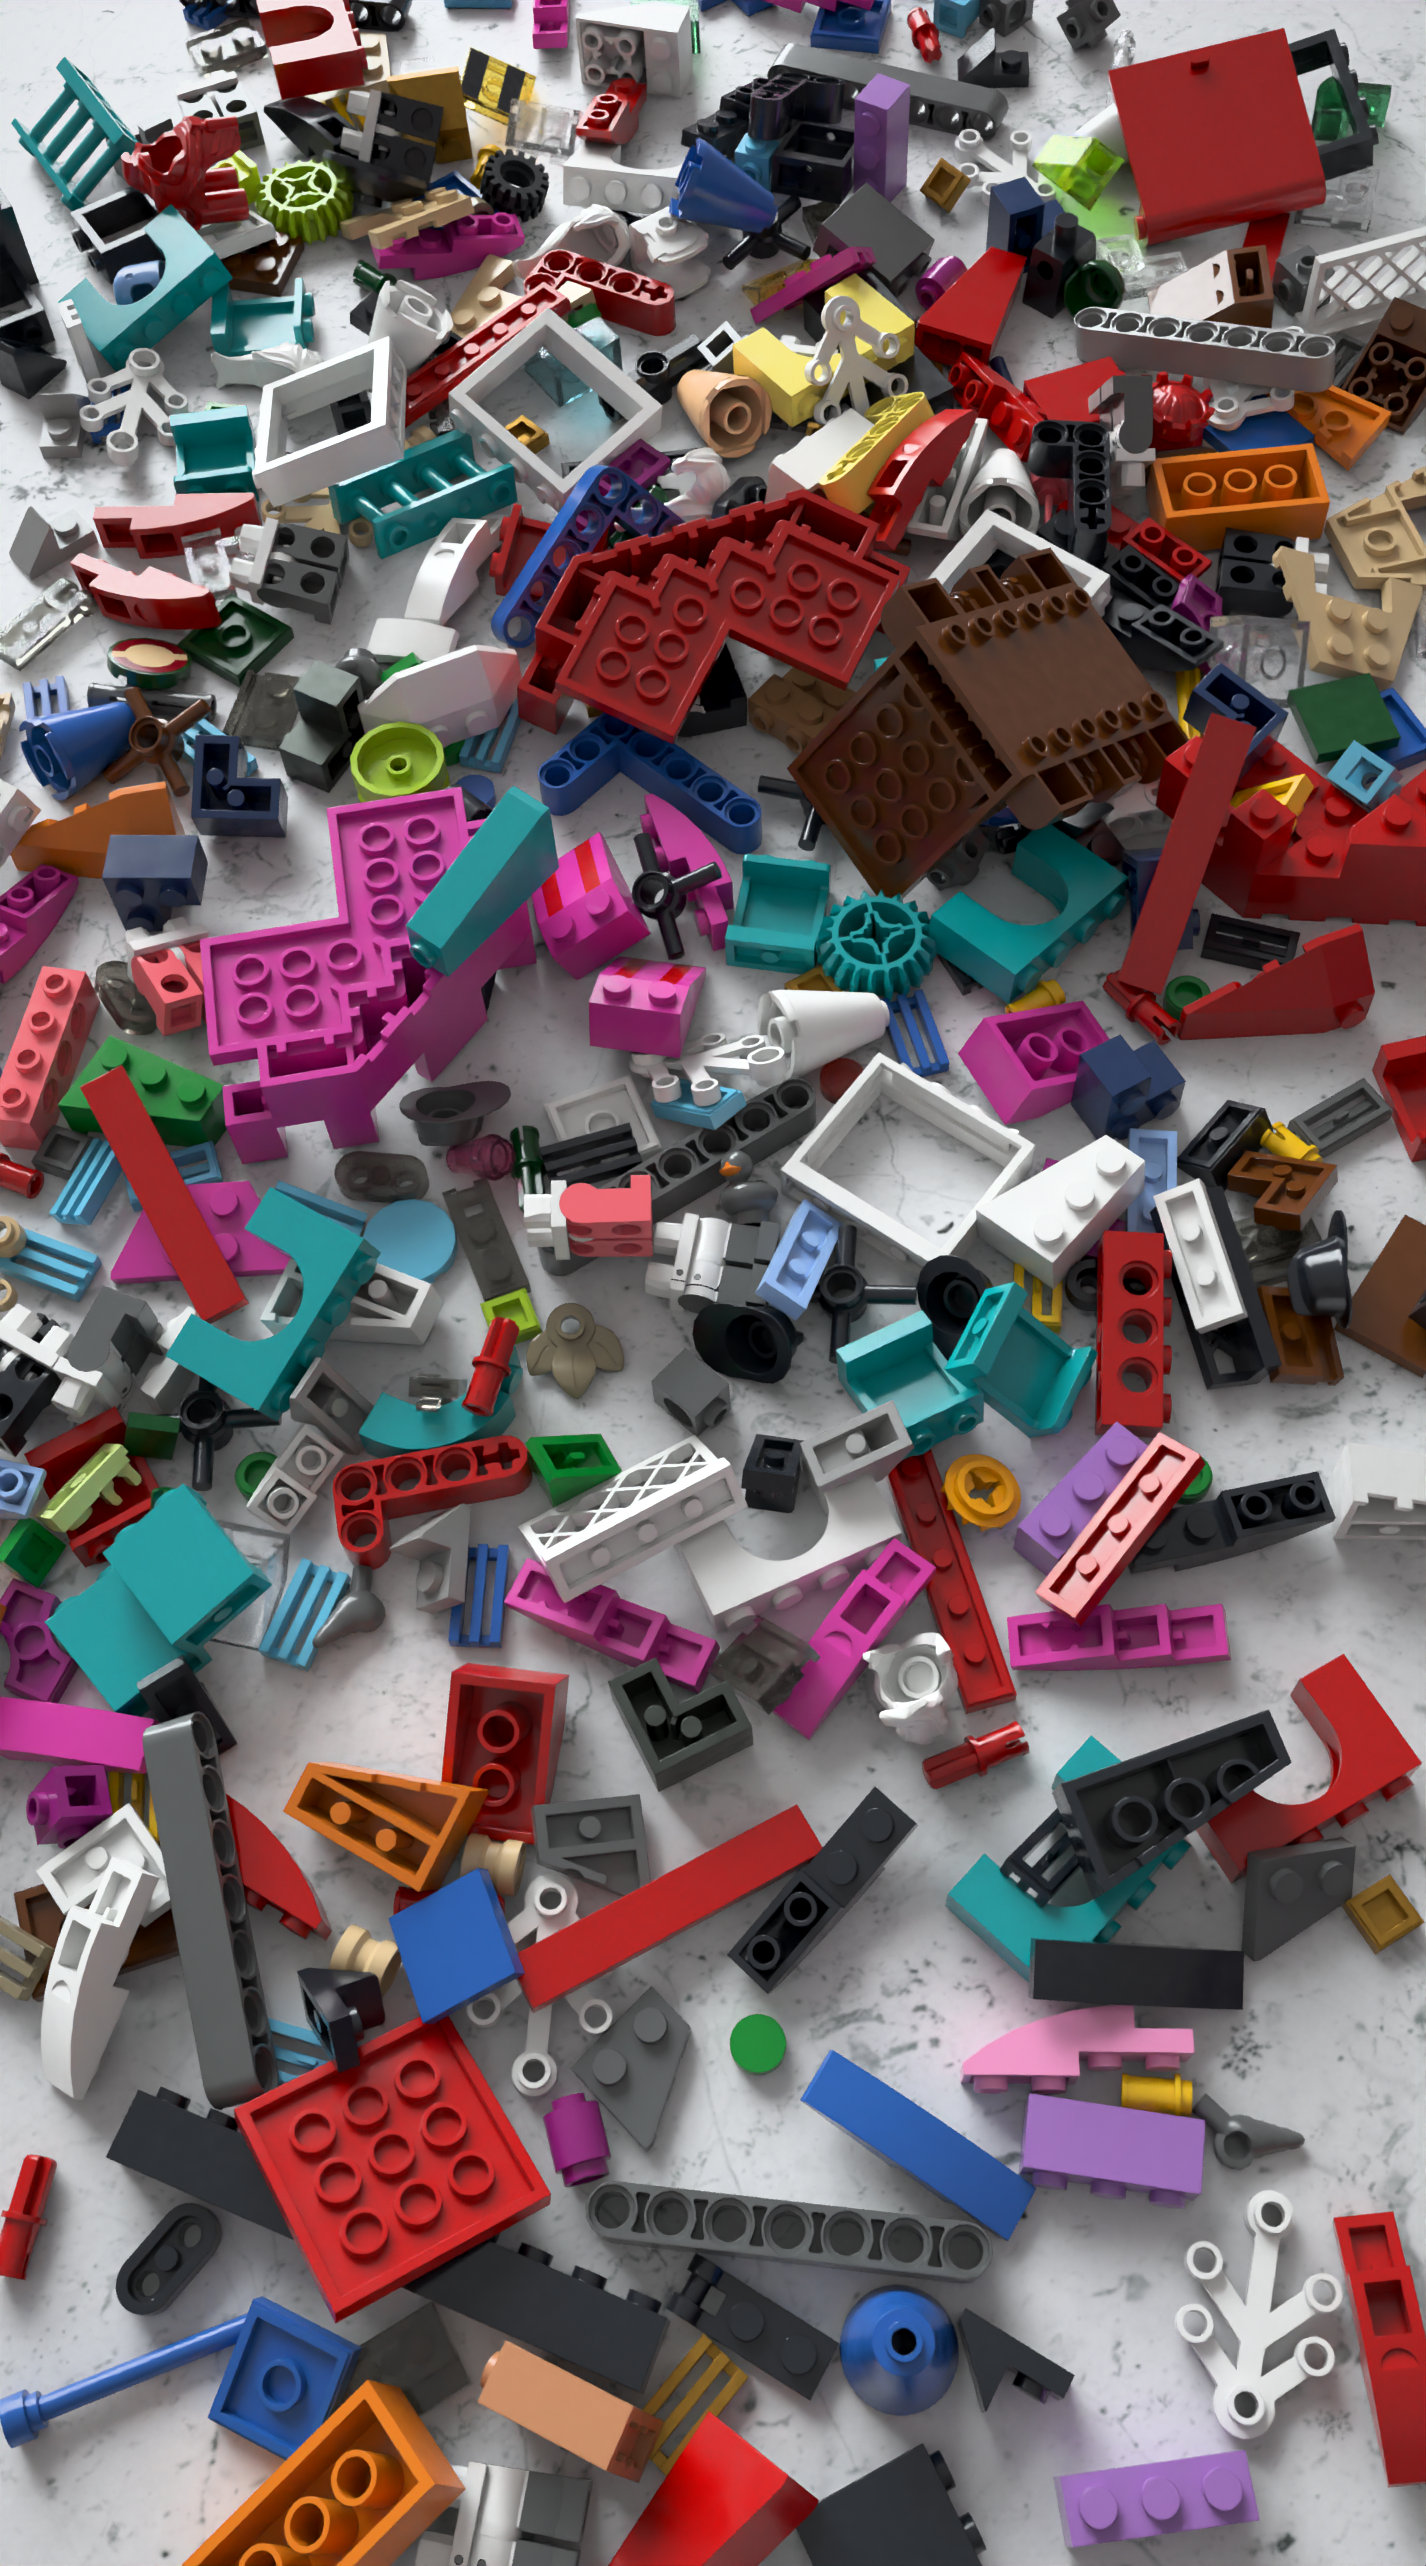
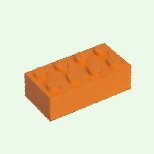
M1313 443L1156 458V461L1150 466L1146 490V500L1151 519L1197 551L1221 549L1226 528L1284 536L1293 541H1296L1297 537L1309 538V540L1321 539L1330 505Z
M367 2379L182 2566H390L466 2488L401 2388Z

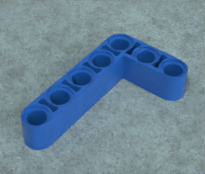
M594 465L588 468L495 611L491 620L493 635L499 641L515 648L530 646L535 641V626L571 559L575 555L589 551L591 553L612 520L635 538L648 534L649 538L661 535L668 525L674 527L686 522L622 470L603 465ZM607 474L611 481V489L603 497L599 491V482ZM639 500L642 505V514L637 521H634L631 517V507L635 501ZM585 510L588 515V525L582 532H579L576 527V518L581 511ZM559 546H563L566 552V559L561 566L556 567L553 562V554ZM540 581L544 588L543 595L539 601L534 603L530 596V590L536 582ZM518 616L521 621V629L516 636L511 638L508 634V624L512 618Z
M605 712L546 760L539 768L538 780L542 804L550 808V814L564 816L574 812L621 772L650 794L653 793L671 804L700 830L728 850L736 854H749L757 850L762 843V810L760 804L755 799L677 744H671Z

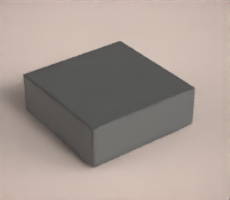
M53 1124L31 1162L36 1170L69 1181L94 1138Z

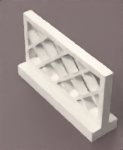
M1426 226L1315 256L1303 311L1294 314L1292 326L1302 328L1304 333L1324 335L1332 339L1339 332L1356 338L1374 333L1394 297L1426 309V260L1411 274L1406 271L1422 254L1426 256ZM1414 245L1397 263L1393 260L1404 247ZM1378 255L1362 273L1357 269L1368 257ZM1386 264L1390 265L1392 268L1374 284L1371 279ZM1342 265L1327 282L1324 281L1327 268ZM1353 274L1356 278L1341 293H1338L1335 289ZM1399 276L1405 279L1401 284L1389 287ZM1365 285L1370 288L1365 294L1354 297ZM1329 295L1335 298L1330 304L1323 305L1317 309Z
M693 1435L519 1525L518 1528L523 1539L552 1579L559 1596L566 1603L748 1507L731 1464L724 1457L717 1459L696 1435ZM692 1456L688 1463H680ZM677 1479V1481L672 1484L663 1485L665 1480ZM647 1481L644 1486L633 1487L641 1482ZM621 1503H632L626 1508H618ZM602 1504L601 1507L597 1510H589L597 1505ZM576 1526H587L586 1529L580 1532H573ZM553 1528H557L554 1533H545Z

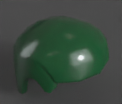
M1089 260L1079 266L1066 280L1063 302L1073 318L1079 311L1089 307L1119 309L1126 293L1125 281L1118 268L1107 260Z

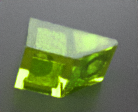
M1053 135L1032 164V167L1091 211L1112 181L1124 159L1095 137Z

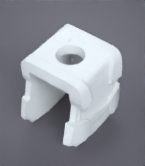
M668 206L650 216L629 224L630 261L632 268L637 274L670 285L674 290V300L689 295L708 282L711 269L698 259L693 261L690 258L707 248V238H709V235L698 225H692L687 220L671 216Z

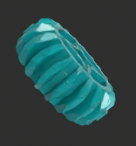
M881 889L877 897H870L863 890L859 900H855L847 895L843 906L833 904L830 916H824L820 924V931H818L817 962L819 965L823 964L824 975L832 976L834 985L839 987V989L845 990L849 988V992L874 993L877 996L888 998L889 1002L895 992L898 994L905 993L907 996L910 992V986L920 988L924 981V976L930 975L933 969V961L937 954L935 940L928 937L930 924L927 911L918 912L915 900L903 904L900 892L893 898H887L883 889Z

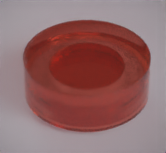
M838 1058L824 1065L820 1072L821 1094L827 1101L836 1104L864 1069L859 1063L848 1058Z

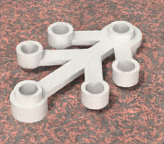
M966 129L960 132L955 140L954 158L957 162L961 163L957 169L971 179L966 189L982 186L981 201L987 206L990 203L991 187L1022 177L1027 178L1043 202L1056 199L1062 205L1063 193L1060 188L1052 183V175L1057 162V152L1048 147L1040 148L1036 151L1034 167L1039 171L1038 183L1027 176V154L1031 150L1032 135L1025 130H1017L1010 135L1009 150L1013 154L1012 165L986 148L980 133L974 129ZM980 162L993 172H979V168L975 164Z
M840 295L830 299L821 313V322L826 332L813 360L806 364L804 370L805 379L808 383L818 386L826 385L832 376V368L829 361L839 345L841 360L823 399L814 408V418L821 425H825L831 418H837L841 415V408L838 404L847 385L853 410L865 418L864 414L870 406L863 377L881 388L882 393L886 397L906 394L908 391V381L904 375L888 373L860 355L855 342L856 337L872 346L873 352L877 357L891 359L898 354L900 349L898 337L893 333L879 332L860 319V309L852 298ZM845 310L846 319L842 325L840 323V314ZM885 339H888L890 344L887 352L883 351ZM820 365L822 374L817 380L814 372L816 367ZM896 379L898 382V388L893 393L891 390V384ZM827 406H829L831 409V415L827 420H825L824 410Z
M1297 326L1283 329L1285 331L1304 333V330ZM1203 378V384L1210 388L1213 393V403L1209 407L1215 408L1214 414L1207 421L1210 426L1219 430H1235L1248 416L1271 411L1283 412L1294 406V390L1237 382L1238 389L1230 397L1225 386L1227 381ZM1270 393V397L1249 401L1253 396Z
M149 348L133 350L126 361V368L103 378L91 379L87 384L88 398L96 405H86L79 412L81 427L88 432H97L104 427V419L125 410L120 429L110 432L106 438L107 454L120 467L131 466L139 456L136 433L142 412L157 428L158 440L165 446L176 445L173 434L167 433L172 432L168 416L188 413L187 397L177 392L163 377L165 373L164 363L159 355ZM132 383L131 390L112 397V390ZM149 385L164 399L166 414L147 394Z
M710 1033L700 1039L685 1043L680 1058L631 1052L632 1056L628 1061L632 1072L652 1079L651 1085L654 1097L660 1103L671 1102L682 1096L679 1078L675 1075H670L667 1069L683 1070L691 1083L694 1104L698 1106L712 1105L722 1098L718 1080L710 1078L707 1072L751 1075L752 1079L757 1080L759 1086L772 1087L784 1081V1074L788 1070L784 1050L780 1047H766L764 1037L760 1035L747 1036L737 1042L727 1044L725 1034ZM740 1055V1059H732Z
M545 1874L537 1877L530 1883L524 1895L525 1909L507 1924L515 1946L535 1930H537V1943L580 1920L576 1914L579 1903L578 1894L570 1880L559 1874ZM548 1892H555L562 1899L560 1905L553 1910L545 1909L540 1903L542 1896ZM616 1969L598 1979L602 1980L610 1977ZM516 1979L467 2005V2014L473 2025L485 2029L494 2026L498 2022L501 2011L522 1994ZM584 1986L563 1997L579 2016L580 2027L587 2035L599 2037L611 2027L613 2016L610 2006L601 1999H594ZM481 2000H489L495 2005L493 2015L487 2019H479L474 2015V2007ZM553 2003L535 2013L532 2012L529 2006L525 2052L516 2058L512 2067V2080L515 2088L522 2096L529 2099H540L547 2096L554 2089L557 2082L556 2063L548 2054ZM599 2008L605 2012L607 2019L601 2027L593 2028L586 2023L585 2016L589 2010ZM531 2062H539L545 2068L544 2077L538 2082H529L523 2076L525 2067Z
M1272 2190L1257 2193L1248 2200L1244 2208L1245 2226L1254 2236L1245 2304L1223 2272L1222 2254L1214 2244L1208 2241L1196 2242L1187 2249L1184 2255V2265L1187 2272L1194 2279L1201 2281L1239 2341L1236 2369L1213 2337V2318L1205 2307L1199 2304H1188L1179 2309L1174 2319V2326L1178 2336L1183 2341L1192 2345L1217 2385L1212 2405L1218 2423L1227 2433L1240 2439H1253L1263 2435L1270 2428L1274 2420V2401L1308 2377H1320L1328 2374L1335 2362L1334 2351L1330 2344L1320 2337L1313 2336L1305 2338L1297 2344L1294 2357L1261 2376L1265 2348L1316 2313L1334 2311L1340 2306L1343 2298L1342 2287L1338 2280L1330 2274L1318 2273L1305 2281L1301 2292L1270 2312L1279 2243L1281 2239L1290 2234L1295 2223L1294 2210L1289 2200L1281 2193ZM1265 2204H1272L1279 2209L1281 2213L1279 2226H1269L1262 2219L1261 2210ZM1203 2249L1211 2254L1214 2265L1209 2273L1200 2272L1194 2266L1193 2255L1196 2250ZM1317 2281H1322L1331 2288L1332 2300L1327 2306L1319 2304L1313 2296V2286ZM1187 2312H1195L1202 2317L1204 2330L1200 2336H1192L1185 2330L1183 2319ZM1310 2344L1318 2346L1324 2354L1323 2366L1318 2370L1309 2367L1304 2358V2351ZM1240 2392L1248 2393L1255 2402V2411L1249 2418L1240 2416L1235 2410L1234 2400Z

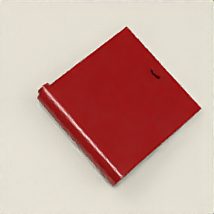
M1284 28L1108 70L1107 76L1140 201L1139 216H1135L1133 221L1134 232L1137 241L1143 240L1145 247L1325 203V176Z

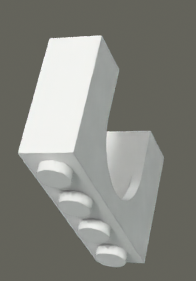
M585 141L563 165V205L591 207L592 204L604 205L610 210L652 215L668 207L671 197L678 200L680 192H678V187L675 186L682 164L673 168L659 170L629 168L620 165L621 144Z
M802 1450V1469L824 1510L828 1524L819 1542L811 1550L796 1558L773 1561L752 1555L736 1542L724 1519L674 1545L715 1633L726 1628L729 1631L740 1630L754 1622L757 1614L773 1607L776 1610L792 1607L802 1600L803 1594L820 1586L824 1590L837 1587L850 1577V1573L865 1566L870 1568L893 1538L901 1542L902 1532L870 1472L822 1493L817 1486Z

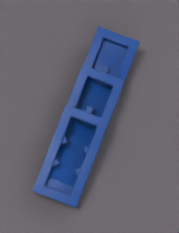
M829 2050L800 2101L889 2166L900 2169L942 2201L956 2206L1000 2239L1006 2241L1010 2239L1037 2189L947 2124L834 2050Z

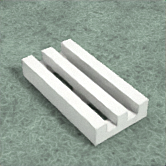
M72 299L59 303L60 306L58 308L86 384H88L91 379L101 377L83 324Z

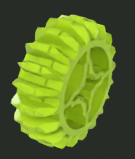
M299 159L297 163L291 165L285 162L284 167L281 169L272 168V175L262 176L263 183L257 185V194L255 195L257 214L272 223L275 232L290 234L291 238H296L300 235L303 242H308L310 246L313 241L317 240L325 243V237L327 236L337 237L338 230H341L339 222L352 218L354 209L352 190L336 178L327 167L325 161L316 164L314 159H311L309 162H301Z

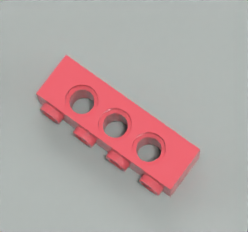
M43 966L0 1078V1142L5 1147L38 1151L53 1124H57L61 1113L58 1104L70 1088L100 1005V1000L86 971Z

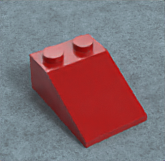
M467 1663L451 1672L441 1781L490 1790L467 1836L471 1833L488 1835L493 1840L507 1841L512 1839L535 1845L531 1808L533 1805L551 1803L565 1726L569 1675Z

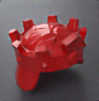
M1166 371L1158 372L1156 381L1153 383V438L1149 448H1155V451L1202 446V433L1204 428L1209 426L1207 420L1215 412V408L1209 407V402L1213 397L1210 388L1200 393L1192 387L1193 376L1184 374L1181 382L1168 380V373Z

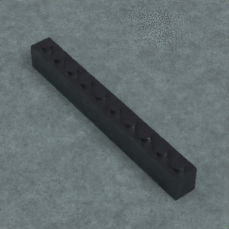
M161 2086L156 2096L138 2089L106 2158L294 2240L243 2135L237 2132L239 2127L235 2118L210 2108L206 2118L187 2111L191 2102L189 2098ZM500 2233L401 2287L642 2394L645 2392L671 2322L667 2317L658 2314L662 2302L633 2289H629L626 2299L620 2298L604 2291L608 2279L575 2265L572 2275L569 2276L551 2268L550 2265L554 2256L543 2250L521 2242L516 2253L496 2244Z

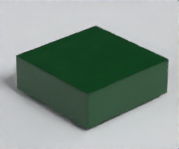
M129 1412L123 1446L128 1450L126 1455L172 1460L179 1433L180 1419Z

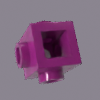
M67 1765L50 1769L30 1793L26 1804L27 1820L30 1825H34L37 1845L58 1844L59 1848L66 1849L113 1815L104 1765Z

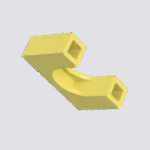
M856 273L825 290V305L835 296H848L857 303L862 321L879 332L895 334L900 341L898 354L894 358L886 359L877 357L873 352L872 346L855 337L857 351L860 355L887 371L914 354L915 322ZM845 310L840 314V323L842 325L846 319ZM764 327L732 345L734 374L747 376L757 381L769 395L772 411L792 428L814 416V408L823 399L841 360L840 353L831 357L829 361L832 368L831 379L826 385L818 386L808 383L804 375L806 364L813 360L814 357L802 356L791 351ZM885 339L883 351L887 352L890 344L889 340ZM820 365L816 367L814 372L817 380L822 374ZM863 377L864 383H868L869 381ZM848 385L841 399L849 394Z

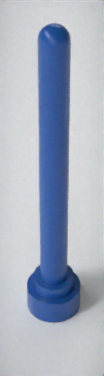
M248 2313L43 2396L40 2391L29 2394L24 2389L0 2399V2422L8 2445L11 2448H16L37 2439L39 2431L47 2428L49 2420L235 2345Z

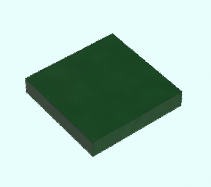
M230 594L217 606L222 619L218 627L193 629L178 645L188 651L192 661L242 689L294 638L292 627L237 596Z
M1370 673L1288 691L1287 704L1315 764L1339 760L1353 740L1371 752L1398 747L1401 736Z

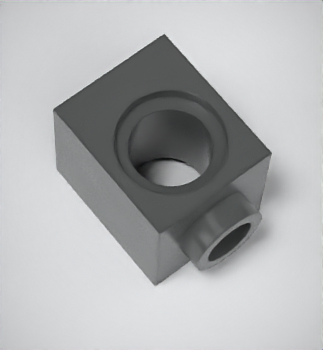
M980 0L979 23L988 29L995 28V33L1006 37L1032 19L1034 0Z
M686 1348L651 1381L654 1402L693 1435H696L697 1438L708 1426L711 1429L717 1427L730 1411L729 1383Z

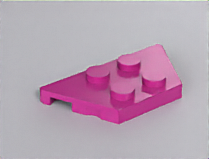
M853 246L839 252L833 258L831 254L823 256L810 264L811 270L807 274L805 271H800L784 280L785 288L750 309L755 324L765 321L782 309L788 311L803 304V297L839 282L854 273H860L876 264L877 261L872 248Z
M249 1181L187 1185L235 1277L283 1274L290 1257L266 1245L244 1229L261 1202ZM144 1209L111 1271L110 1279L116 1285L181 1281Z

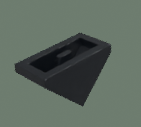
M0 337L1 384L29 400L66 367L67 360L42 347Z

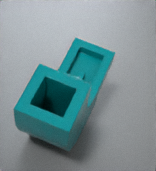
M514 1346L508 1366L511 1368L510 1376L503 1378L492 1416H478L463 1409L461 1404L467 1392L450 1403L435 1407L416 1406L382 1392L358 1433L366 1453L381 1459L501 1436L516 1417L511 1395L518 1388L523 1375V1368L520 1365L516 1347Z

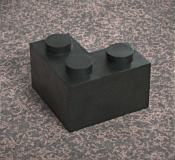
M315 660L307 672L298 678L293 688L301 719L293 730L283 737L279 751L287 776L330 793L351 765L350 756L355 744L365 735L357 710V706L365 699L358 676Z
M655 1657L608 1681L612 1700L658 1792L753 1745L752 1725L728 1680L679 1703Z

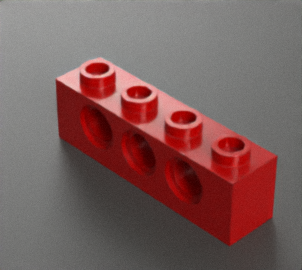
M1104 1231L1097 1244L1096 1351L1098 1355L1096 1357L1095 1435H1104L1117 1421L1136 1437L1155 1438L1163 1428V1423H1170L1172 1399L1171 1394L1163 1393V1375L1170 1374L1172 1364L1171 1345H1164V1327H1169L1171 1323L1172 1300L1171 1297H1164V1279H1170L1172 1252L1171 1250H1164V1233ZM1127 1278L1140 1280L1145 1285L1147 1293L1144 1295L1129 1293L1124 1287L1123 1280ZM1127 1325H1135L1141 1328L1146 1335V1342L1141 1344L1130 1342L1124 1336L1122 1328ZM1126 1373L1138 1374L1143 1378L1146 1390L1143 1392L1130 1391L1125 1387L1122 1375Z

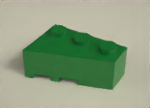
M109 1035L58 1104L72 1131L88 1135L89 1131L103 1133L80 1086L122 1065L127 1071L165 1145L191 1147L213 1141L215 1146L227 1130L222 1088L225 1085Z

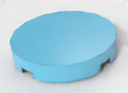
M418 1199L396 1201L380 1209L368 1222L362 1237L381 1252L377 1258V1263L430 1284L435 1282V1277L439 1276L443 1271L445 1274L450 1269L458 1251L455 1226L447 1213L432 1202Z

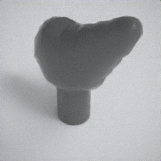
M365 1565L353 1567L350 1593L337 1603L323 1626L317 1631L312 1641L313 1647L323 1648L349 1634L356 1632L368 1633L375 1631L382 1625L386 1616L385 1607L371 1593L373 1569Z
M1206 2093L1192 2108V2112L1199 2119L1205 2120V2124L1215 2133L1213 2142L1215 2156L1222 2165L1230 2169L1242 2170L1248 2167L1254 2159L1276 2152L1298 2149L1305 2142L1302 2134L1291 2129L1266 2123L1247 2115L1238 2114L1230 2116Z

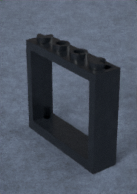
M1335 28L1289 43L1297 76L1330 66L1354 134L1317 146L1325 181L1373 166V145L1379 144L1378 133L1375 124H1368L1369 110L1365 96L1360 98L1358 96V76L1355 69L1349 70V52L1346 43L1339 42Z

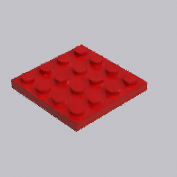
M421 2016L357 2047L360 2060L359 2066L338 2073L333 2063L329 2061L234 2109L235 2121L335 2324L550 2205L551 2193L449 2016L434 2024H424Z

